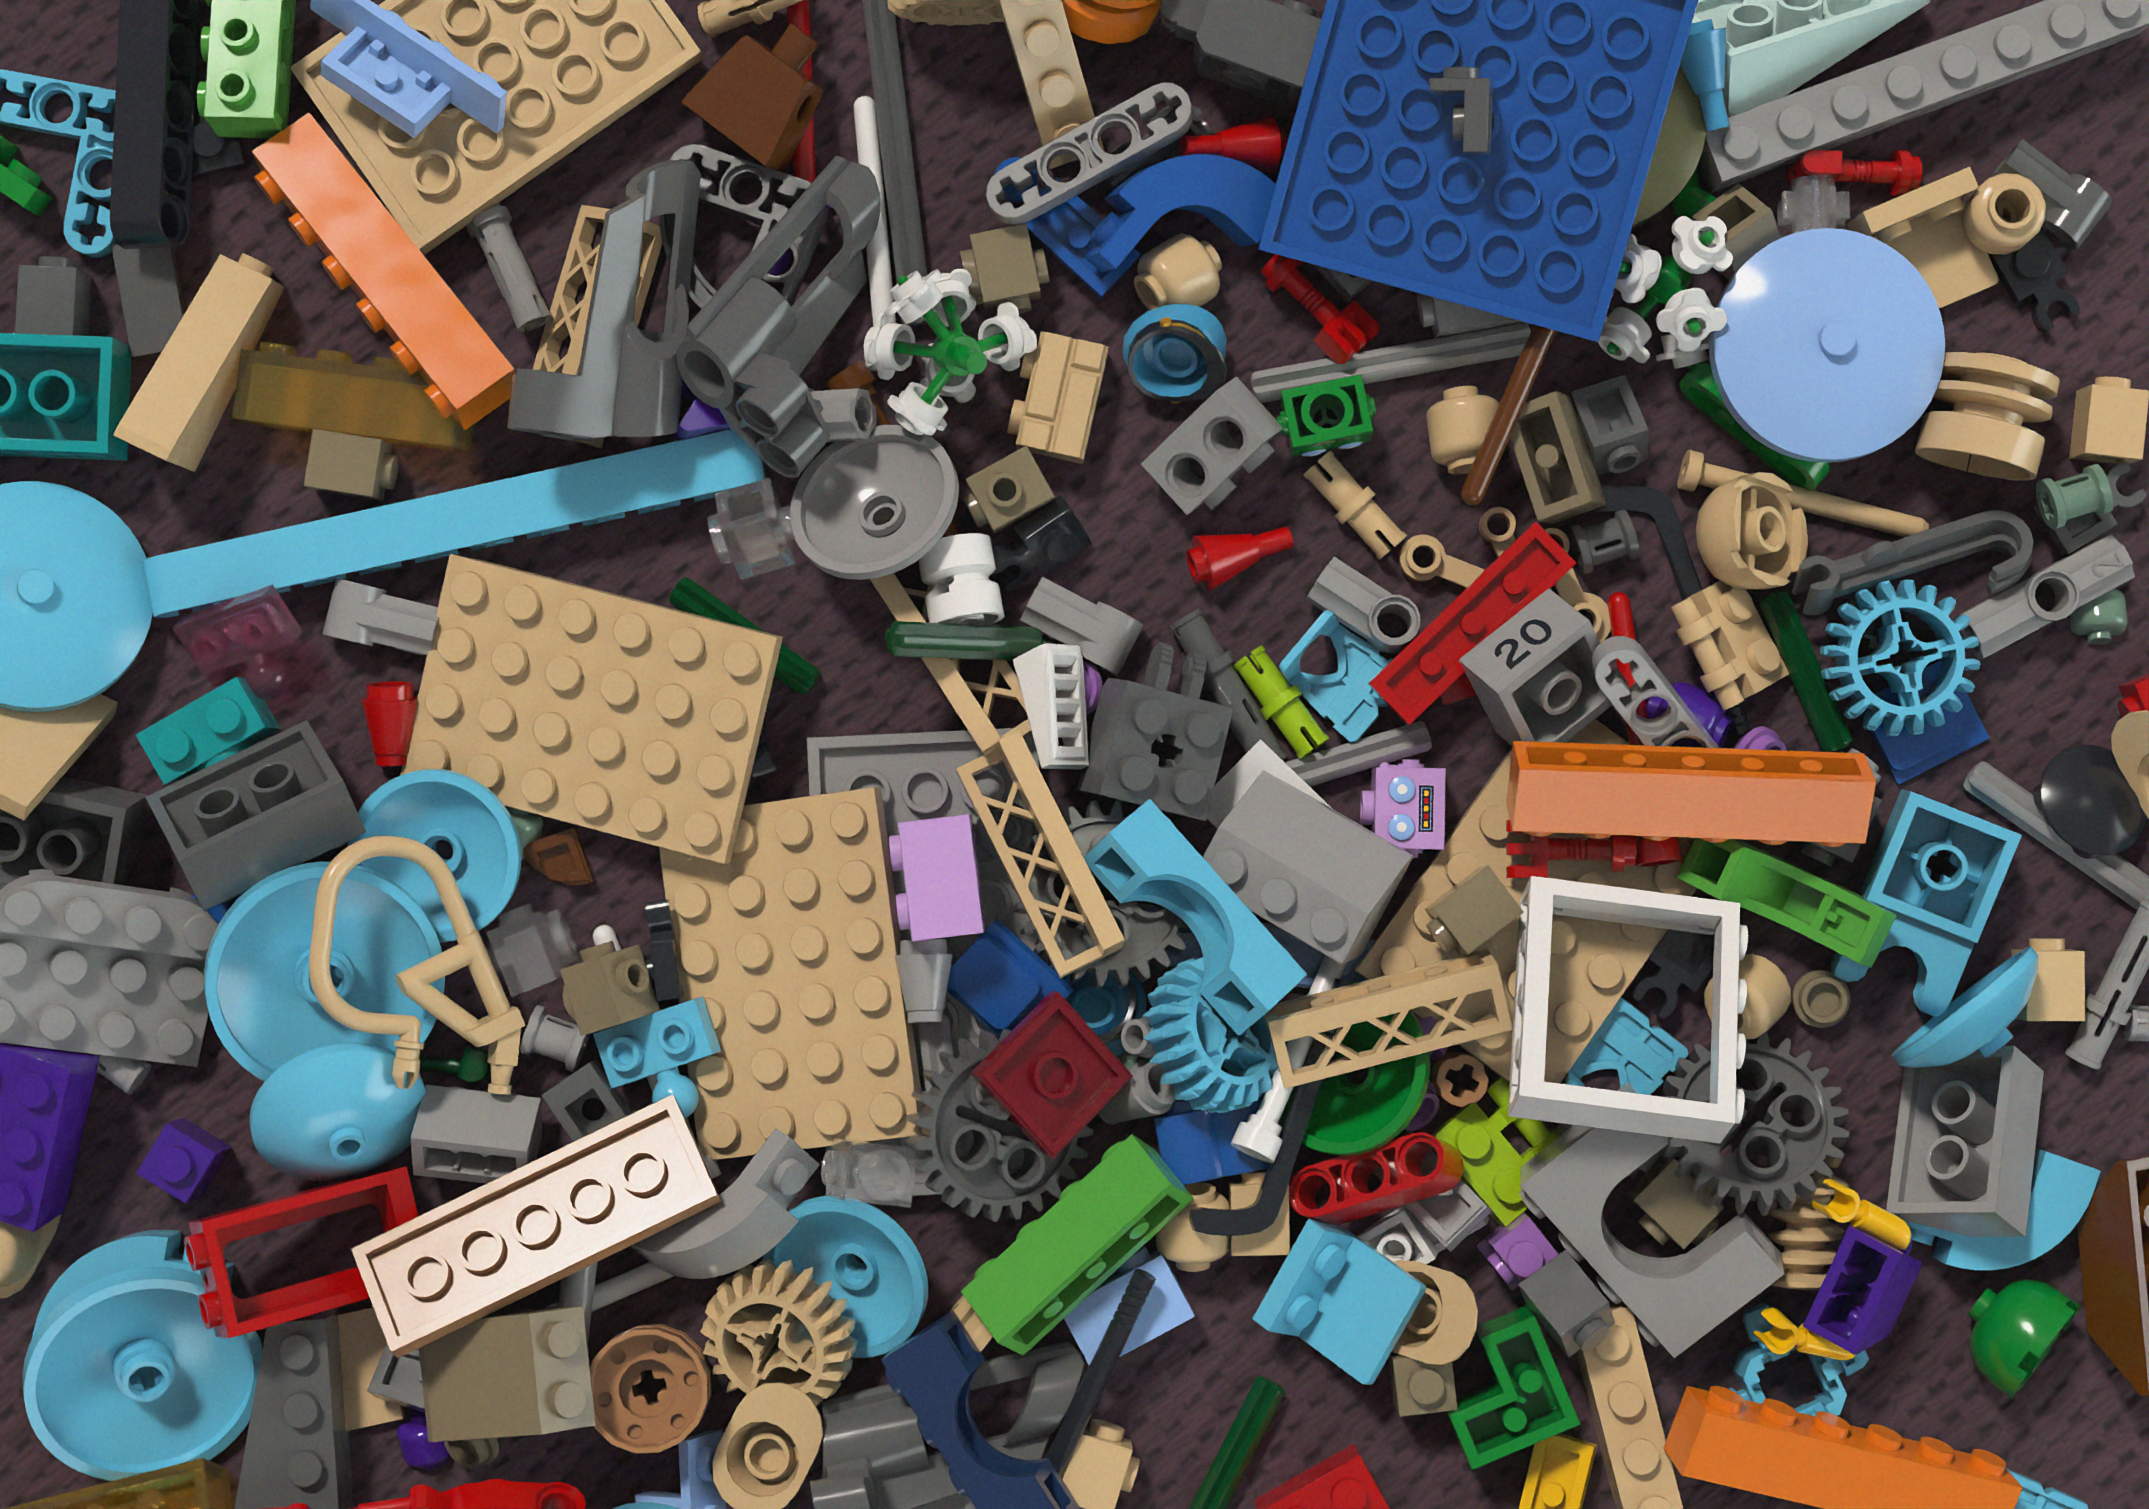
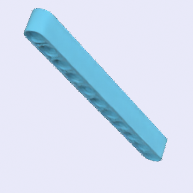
M731 429L166 553L144 559L142 564L154 618H168L179 616L178 610L191 608L192 612L233 604L235 603L234 598L247 596L248 600L270 596L291 591L290 586L303 584L304 588L336 581V578L346 579V573L359 571L360 575L401 567V561L415 559V563L447 557L450 554H458L457 549L471 547V551L514 542V536L526 534L527 539L570 530L569 524L582 522L583 526L624 518L625 512L638 510L639 514L679 506L682 499L694 497V501L697 502L737 493V487L750 485V490L765 486L767 482L762 459Z

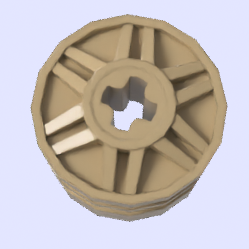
M1946 352L1941 375L1946 380L1939 381L1933 398L1953 407V410L1932 411L1924 414L1915 448L1916 454L1930 462L1963 471L1967 470L1969 456L1972 454L1967 472L2007 480L2028 481L2036 479L2045 445V438L2031 429L2023 427L2022 422H2044L2051 420L2053 408L2043 400L2057 397L2060 385L2059 378L2046 370L2004 355Z

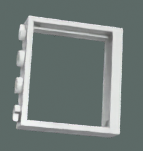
M1531 876L1520 898V907L1524 913L1519 916L1508 1116L1720 1144L1735 1123L1740 1124L1745 1102L1743 1089L1736 1088V1069H1741L1746 1050L1745 1035L1737 1033L1738 1014L1743 1013L1747 997V982L1745 979L1738 978L1739 960L1744 959L1748 944V928L1746 925H1740V903ZM1553 914L1714 935L1710 1103L1544 1082Z

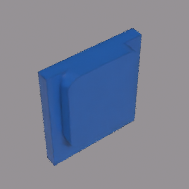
M1941 660L1924 668L1922 672L1923 689L1918 690L1919 699L1924 697L1935 684L1940 672ZM1890 686L1874 693L1881 700L1900 706L1898 694L1891 693ZM1956 690L1953 692L1963 705L1959 712H1950L1940 706L1945 719L1943 725L1933 727L1924 718L1922 734L1911 735L1906 729L1905 724H1903V728L1898 736H1887L1884 729V719L1875 731H1869L1896 785L1990 738L1967 693ZM1866 710L1861 714V717L1863 718V720H1864V716H1865Z
M996 918L986 928L984 933L951 966L947 991L1000 1039L1003 1029L1012 1031L1051 991L1059 992L1066 999L1074 988L1063 978L1059 979L1056 971Z

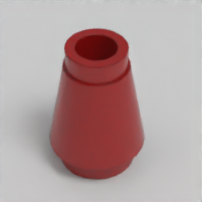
M406 681L369 683L366 685L367 697L362 698L361 702L373 753L375 754V765H407V754L409 752L418 703V696H415L413 692V683Z

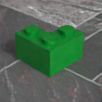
M1526 1306L1476 1327L1475 1335L1492 1373L1494 1382L1456 1397L1458 1410L1445 1411L1462 1453L1472 1470L1580 1425L1534 1314Z

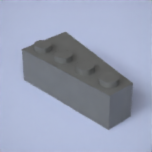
M341 1307L266 1328L234 1509L288 1507L294 1503H304L311 1509L354 1508L349 1431L345 1429L338 1315L341 1313Z

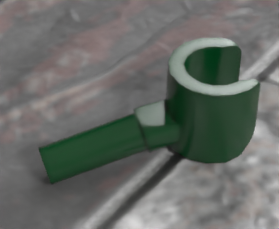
M466 1045L461 1061L453 1058L419 1056L420 1070L446 1072L470 1082L485 1081L491 1077V1063H487L488 1051L475 1046Z

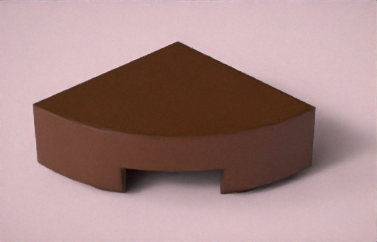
M576 827L528 843L524 848L523 855L528 863L551 880L569 885L595 882Z

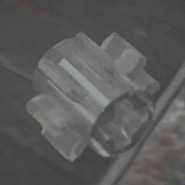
M1808 175L1796 178L1791 181V191L1782 192V199L1777 200L1778 227L1792 226V234L1810 229H1836V227H1844L1845 220L1850 219L1849 191L1836 192L1835 179L1830 176Z

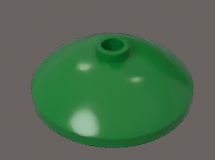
M1409 1010L1398 1029L1414 1038L1425 1036L1419 1020ZM1394 1014L1379 1018L1389 1023ZM1368 1021L1352 1024L1341 1043L1358 1053L1371 1050L1384 1030ZM1393 1036L1388 1045L1402 1041ZM1335 1051L1331 1060L1344 1057V1055ZM1430 1052L1367 1067V1078L1358 1085L1355 1081L1356 1071L1325 1078L1302 1144L1323 1153L1350 1156L1372 1151L1390 1142L1407 1127L1421 1106L1429 1082ZM1297 1086L1293 1087L1291 1094L1288 1098V1101L1285 1105V1108L1282 1112V1115L1279 1119V1123L1282 1125V1127L1284 1125Z

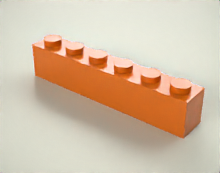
M307 113L252 151L261 171L254 176L260 189L274 206L281 201L286 204L293 213L287 220L294 232L307 248L316 243L324 252L327 258L322 260L321 263L328 275L340 290L345 289L349 285L361 299L355 306L362 318L375 333L383 328L395 342L389 347L392 355L409 376L417 371L429 385L428 388L423 390L425 396L444 420L453 415L462 428L466 430L510 399L512 375L516 374L515 369L310 113Z
M1513 741L1506 804L1512 831H1523L1526 834L1539 837L1548 836L1552 833H1579L1596 839L1607 838L1611 835H1635L1654 841L1666 840L1670 837L1700 838L1712 843H1721L1728 839L1758 840L1770 845H1780L1787 841L1816 842L1828 847H1839L1845 843L1866 844L1876 780L1864 753Z
M1690 1386L1686 1387L1663 1447L1682 1476L1823 1509H2014L2023 1489L2019 1482L2005 1468L2006 1462L1989 1451L1973 1449L1972 1453L1969 1454L1954 1450L1945 1442L1927 1436L1921 1437L1920 1441L1903 1438L1894 1430L1878 1424H1870L1868 1429L1849 1425L1841 1417L1823 1411H1818L1815 1416L1796 1412L1791 1406L1774 1399H1764L1762 1404L1744 1400L1736 1392L1720 1386H1711L1709 1391Z

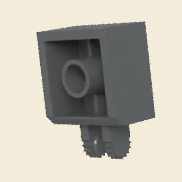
M1161 0L1160 5L1162 6L1159 9L1161 15L1158 18L1161 20L1160 26H1163L1164 31L1167 30L1169 34L1175 33L1176 37L1195 43L1192 63L1199 76L1286 108L1296 109L1321 23V19L1316 17L1317 11L1314 8L1294 0H1285L1283 5L1270 0Z
M1159 642L1156 643L1153 651H1151L1143 684L1108 678L1103 685L1088 741L1089 766L1082 768L1077 790L1140 806L1151 799L1161 811L1206 821L1234 708L1200 699L1207 659L1206 655L1192 651L1189 652V655H1186L1176 693L1166 691L1172 670L1174 650L1173 646ZM1154 741L1159 743L1157 755L1151 753V746Z

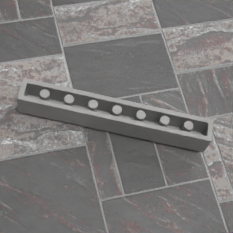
M2044 0L1728 117L1730 126L1706 131L1703 151L1698 162L1709 192L1721 190L1796 162L1810 150H1829L2134 37L2149 27V0Z

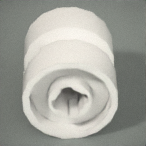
M968 533L942 537L930 551L918 560L922 582L932 587V591L925 597L929 623L992 625L1005 617L999 585L989 580V575L996 570L989 535Z

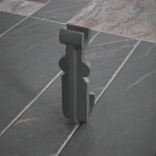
M2001 510L1985 511L1906 536L1894 542H1879L1869 547L1866 551L1835 561L1825 556H1810L1799 565L1792 593L1796 595L1809 590L1803 613L1812 616L1821 615L1829 610L1834 598L1862 589L1873 590L1879 582L1901 578L1980 551L1991 550L2000 552L2009 558L1994 566L1987 578L1985 589L1991 595L2017 584L2032 560L2034 541L2031 530L2021 518Z

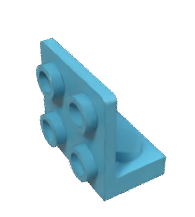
M1308 1219L1252 1319L1270 1332L1300 1337L1361 1384L1372 1385L1426 1292V1286L1345 1227Z

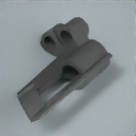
M840 156L834 157L687 325L688 335L679 344L676 352L678 369L690 391L707 405L719 408L729 427L769 467L789 478L798 477L830 438L829 430L821 415V411L824 408L819 400L813 399L807 385L799 375L866 283L867 276L862 250L874 235L880 216V192L874 174L869 167L851 162ZM827 204L840 217L843 227V247L791 307L776 289L761 279Z
M667 160L642 170L627 184L625 202L605 213L578 375L517 368L516 374L512 375L507 429L578 441H592V438L607 436L651 437L678 432L683 379L677 366L676 352L679 344L687 336L686 327L689 318L688 298L701 173L693 161ZM676 214L664 332L639 330L634 322L643 224L654 217Z
M1069 1340L1033 1348L1024 1355L1016 1352L983 1361L973 1378L970 1391L1031 1376V1384L1025 1404L1013 1428L1008 1433L985 1438L995 1449L1008 1456L1023 1460L1042 1458L1049 1436L1057 1429L1072 1402L1084 1367L1082 1353ZM889 1384L822 1400L821 1479L810 1481L815 1509H915L960 1493L956 1490L950 1479V1467L940 1451H926L923 1437L917 1425L918 1417L906 1398L899 1397Z

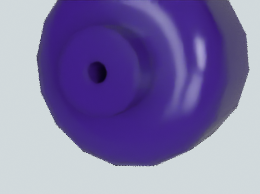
M412 1410L410 1412L411 1420L402 1422L397 1430V1439L405 1462L409 1466L427 1470L444 1465L452 1458L444 1445V1441L428 1442L425 1412Z

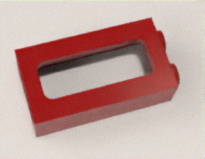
M407 1166L376 1171L189 1222L191 1236L185 1237V1251L191 1269L193 1271L200 1270L205 1293L198 1296V1304L205 1327L207 1329L214 1328L216 1337L232 1338L370 1298L357 1266L239 1299L233 1294L223 1255L224 1248L232 1241L367 1204L377 1208L383 1233L418 1217Z

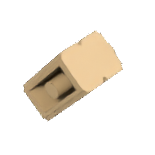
M1049 332L1040 333L1036 349L1033 352L1025 353L1023 357L1020 377L1030 379L1026 400L1020 401L1015 399L1010 415L1007 433L1018 435L1016 449L1019 450L1027 445L1030 453L1079 464L1084 463L1108 356V346Z

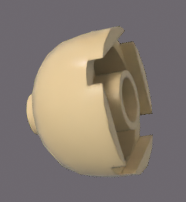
M1757 472L1730 480L1714 489L1699 510L1696 525V541L1701 558L1715 578L1736 589H1770L1784 586L1790 582V580H1787L1790 573L1797 572L1799 565L1806 558L1808 546L1806 518L1802 508L1792 510L1785 494L1793 491L1787 482L1775 474Z

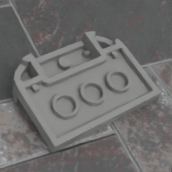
M48 869L30 870L29 875L10 882L0 890V1043L197 1067L209 1013L205 999L204 968L208 948L218 923L208 909L203 911L199 901L192 894L171 887L170 892L55 876L53 870Z

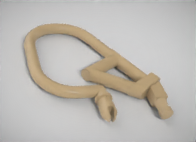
M373 836L351 844L330 862L317 888L309 954V977L319 1003L333 1019L350 1029L366 1033L399 1035V1040H394L396 1056L393 1060L392 1077L397 1088L403 1089L404 1075L407 1072L405 1088H412L419 1078L420 1049H423L424 1043L420 1042L421 1023L419 1019L412 1015L366 1012L348 1004L334 987L330 973V957L337 896L347 874L359 863L374 857L390 856L413 861L421 866L433 880L457 936L458 945L396 974L395 978L398 987L405 996L475 1047L489 1044L487 1063H491V1083H488V1093L510 1095L512 1086L509 1083L513 1067L517 1066L521 1028L526 1025L518 1007L510 1006L480 933L475 928L450 868L435 851L425 844L410 838ZM468 965L488 1015L478 1020L430 985V983Z

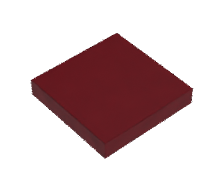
M1051 991L970 1073L1043 1155L1050 1159H1054L1133 1077L1062 995L1056 991Z

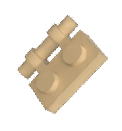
M1719 580L1670 607L1681 627L1676 630V633L1683 646L1690 645L1704 672L1700 679L1707 693L1711 691L1715 693L1723 711L1743 702L1744 698L1756 694L1789 675L1779 651L1773 643L1746 589H1736Z

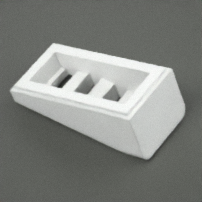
M1046 643L1013 659L1041 768L1082 769L1089 766L1084 666L1080 646ZM1058 738L1063 739L1064 746H1058Z

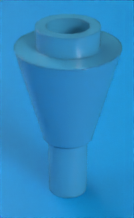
M1712 19L1691 24L1680 62V67L1694 94L1699 96L1707 132L1730 126L1722 93L1725 82L1726 27L1714 30Z

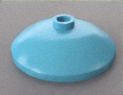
M422 769L408 772L380 786L369 796L358 811L366 832L349 840L348 846L373 836H398L423 843L437 853V842L439 840L448 841L452 845L453 856L451 859L443 860L455 878L475 928L478 931L492 922L509 903L516 889L521 871L522 856L519 835L515 823L504 804L491 790L477 780L464 774L444 769ZM390 856L370 858L357 865L384 875L406 890L425 912L436 932L439 942L456 940L457 936L435 884L421 866L405 858Z
M2028 946L1993 969L1953 1000L1944 1013L1937 1017L1933 1016L1892 1053V1058L1899 1066L1917 1068L1948 1065L1969 1056L1976 1050H1979L1985 1058L1995 1053L2013 1038V1035L2006 1027L2017 1018L2030 998L2038 972L2039 955L2031 946Z
M340 1043L313 1049L282 1065L270 1075L258 1090L251 1106L249 1120L254 1145L258 1153L269 1165L288 1176L298 1179L334 1182L366 1175L395 1159L411 1144V1134L420 1103L426 1093L423 1080L419 1074V1078L412 1088L406 1089L407 1072H405L404 1088H397L392 1077L393 1060L396 1052L382 1046L367 1043Z
M815 1197L789 1209L788 1212L798 1222L775 1247L763 1255V1261L770 1258L776 1268H778L782 1262L792 1259L797 1274H801L804 1269L813 1267V1281L821 1285L832 1280V1289L829 1292L832 1299H847L846 1308L841 1315L856 1319L855 1329L850 1334L851 1337L858 1341L856 1351L852 1355L853 1358H866L885 1354L906 1341L920 1323L928 1300L926 1269L918 1249L907 1233L892 1218L879 1209L848 1197ZM855 1255L860 1257L865 1264L858 1262Z

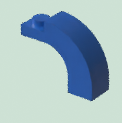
M1193 154L1156 163L1125 178L1104 197L1120 215L1117 217L1113 212L1110 213L1095 228L1090 236L1095 245L1085 258L1101 273L1116 269L1150 227L1161 216L1171 210L1191 211L1204 216L1239 247L1256 244L1263 234L1276 183L1255 168L1224 156Z

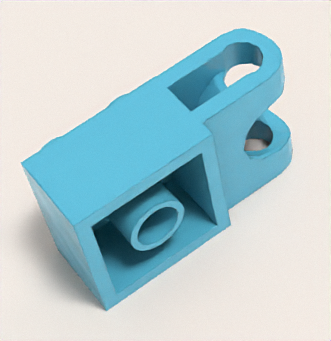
M1901 789L1858 894L1863 896L1864 899L1897 915L1880 951L1892 946L1907 947L1914 953L1919 965L1917 981L1913 990L1914 1002L1921 1012L1937 1017L1947 1010L1974 944L1978 943L2022 835L1922 795ZM1939 850H1945L1943 860L1951 864L1950 870L1946 876L1937 873L1936 880L1933 881L1930 879L1931 870L1926 867L1927 861L1931 855L1937 857ZM1836 951L1831 961L1833 977L1846 982L1858 981L1865 976L1869 968Z

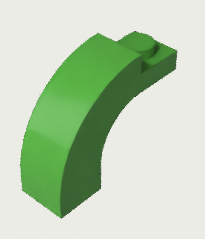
M1695 838L1677 875V878L1721 901L1740 903L1741 908L1784 925L1872 968L1897 916L1841 885L1739 839H1728L1725 842L1712 843Z

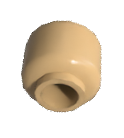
M2001 173L1988 178L1977 190L1969 195L1965 203L1966 208L1963 209L1962 225L1966 236L1978 249L1989 254L2005 255L2019 250L2039 233L2045 220L2046 203L2041 190L2030 179L2019 174Z
M1180 233L1170 237L1140 257L1137 266L1138 275L1134 278V286L1140 300L1149 311L1171 304H1188L1201 307L1212 300L1218 293L1220 287L1218 271L1222 269V263L1218 253L1207 241L1198 242L1194 237Z
M1459 386L1445 390L1443 392L1444 400L1437 402L1428 409L1426 419L1433 460L1436 463L1447 466L1448 473L1469 474L1499 403L1492 397L1478 395L1476 386Z
M1745 954L1744 959L1739 960L1738 978L1745 979L1747 982V997L1743 1013L1738 1014L1737 1033L1744 1034L1746 1039H1755L1767 1032L1786 1013L1791 1002V988L1785 974L1776 964L1759 955ZM1713 977L1709 980L1704 991V1005L1711 1022Z
M1197 1182L1183 1185L1194 1200L1156 1233L1158 1252L1166 1259L1175 1261L1178 1269L1188 1272H1199L1210 1268L1211 1262L1222 1258L1229 1251L1231 1245V1236L1208 1235L1192 1230L1189 1221L1190 1209L1198 1207L1230 1209L1229 1201L1223 1195L1216 1192L1215 1186L1206 1182Z

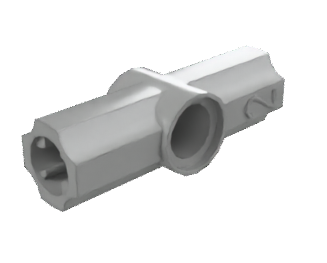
M2107 534L2037 573L2025 576L2017 584L1958 614L1955 617L1968 615L1971 619L1969 625L1959 632L1962 638L1971 636L1978 638L1979 645L1969 649L1974 652L1978 659H1984L2053 621L2066 618L2080 606L2135 577L2132 567L2133 562L2124 545L2120 544L2113 534ZM2040 582L2048 584L2055 594V604L2049 612L2041 609L2035 599V590Z

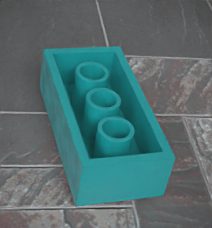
M0 333V456L127 461L128 442L113 436L127 411L130 402L131 353L129 345L114 337Z

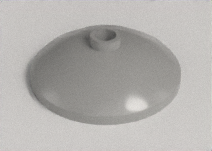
M901 425L876 426L870 432L869 440L834 442L809 464L797 483L790 507V523L793 536L808 560L822 571L833 576L863 580L895 573L923 557L946 532L958 503L959 482L957 472L945 449L933 437L926 434L916 435Z

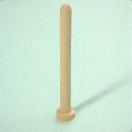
M1687 450L1682 461L1677 487L1678 489L1693 492L1697 485L1716 489L1724 483L1739 476L1748 475V473L1705 463L1703 453ZM1791 484L1788 485L1793 492L1785 494L1792 509L1802 508L1803 512L1901 537L1929 529V524L1920 517L1818 491H1809Z

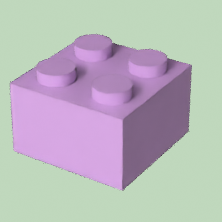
M972 814L898 823L899 835L889 836V848L893 871L904 870L906 893L896 895L900 930L911 929L912 941L984 933L986 924Z

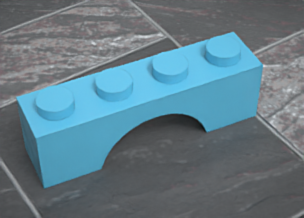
M1151 799L1147 800L1110 831L1084 856L1089 869L1120 904L1131 901L1156 903L1175 913L1187 924L1195 935L1204 958V978L1199 992L1238 1036L1271 1010L1307 975L1291 957L1290 953L1281 946L1255 917L1249 907L1238 898L1213 870L1211 865L1204 860Z

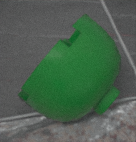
M2026 1279L2011 1282L1998 1294L1987 1288L1967 1315L1976 1322L1969 1338L1970 1356L1978 1371L1992 1385L2012 1399L2050 1352V1348L2060 1335V1330L2065 1331L2081 1305L2053 1286L2035 1280Z

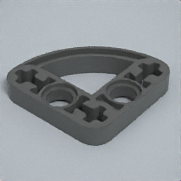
M690 144L683 146L674 152L670 160L693 161L696 167L699 161H702V166L709 175L721 179L719 190L712 181L700 179L698 204L760 225L761 229L752 251L788 211V208L775 203L776 187L780 186L777 193L783 201L794 204L811 185L806 180L703 145ZM751 177L762 181V194L754 203L742 205L734 201V188L742 179ZM827 204L788 248L794 254V262L791 269L779 276L766 273L761 279L774 289L781 290V295L791 307L796 300L827 222ZM676 214L659 216L662 243L669 264H671ZM693 253L689 296L702 309L717 291L705 279Z

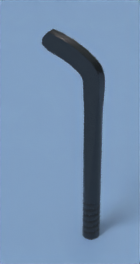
M1641 486L1602 487L1607 505L1589 512L1607 513L1625 509L1626 511L1644 513L1650 516L1655 523L1682 601L1703 590L1679 517L1670 498L1656 489ZM1742 702L1726 710L1725 715L1733 718L1729 730L1730 738L1746 734L1752 730Z
M1335 978L1331 989L1353 983ZM1337 1028L1323 1033L1332 1038ZM1314 1038L1304 1067L1316 1064L1327 1045ZM1324 1079L1297 1086L1279 1136L1283 1142L1274 1163H1270L1254 1203L1237 1209L1205 1207L1190 1209L1189 1221L1193 1231L1208 1235L1240 1236L1258 1233L1274 1223L1279 1214L1291 1173Z
M1135 1269L1125 1294H1123L1121 1302L1118 1304L1117 1311H1115L1113 1319L1108 1325L1058 1433L1045 1458H1049L1061 1479H1063L1075 1448L1138 1319L1146 1298H1148L1150 1290L1156 1281V1278L1145 1270Z

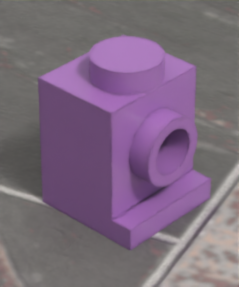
M1524 1212L1507 1227H1497L1476 1244L1477 1248L1512 1291L1519 1286L1520 1282L1559 1255Z

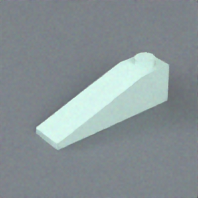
M1699 0L1692 23L1712 19L1714 30L1726 27L1725 82L1722 93L1729 117L1786 96L1930 3V0Z

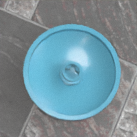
M19 481L0 485V708L21 712H49L76 706L94 698L117 682L129 669L138 656L150 628L153 611L142 561L147 558L139 541L130 528L111 509L95 498L67 486L39 481Z
M330 862L305 863L289 867L256 883L241 895L225 913L215 930L208 948L204 968V990L212 1024L222 1044L231 1056L243 1068L264 1082L273 1072L291 1059L323 1046L340 1043H367L382 1046L396 1052L394 1040H399V1035L360 1032L340 1024L324 1010L311 986L309 954L315 899L320 879ZM355 866L343 880L337 896L330 957V973L334 987L348 1004L359 1010L373 1013L416 1016L421 1023L420 1042L424 1043L437 1018L401 992L395 975L442 952L436 932L425 912L406 890L378 872L365 867ZM445 977L430 983V985L443 994Z
M143 1267L103 1276L77 1289L63 1299L47 1315L35 1332L25 1356L22 1373L24 1402L29 1422L38 1439L57 1459L67 1466L95 1478L116 1482H147L185 1473L211 1460L225 1450L249 1423L263 1349L259 1331H253L232 1338H221L215 1336L214 1328L207 1329L203 1323L198 1304V1296L205 1293L200 1274L169 1267Z

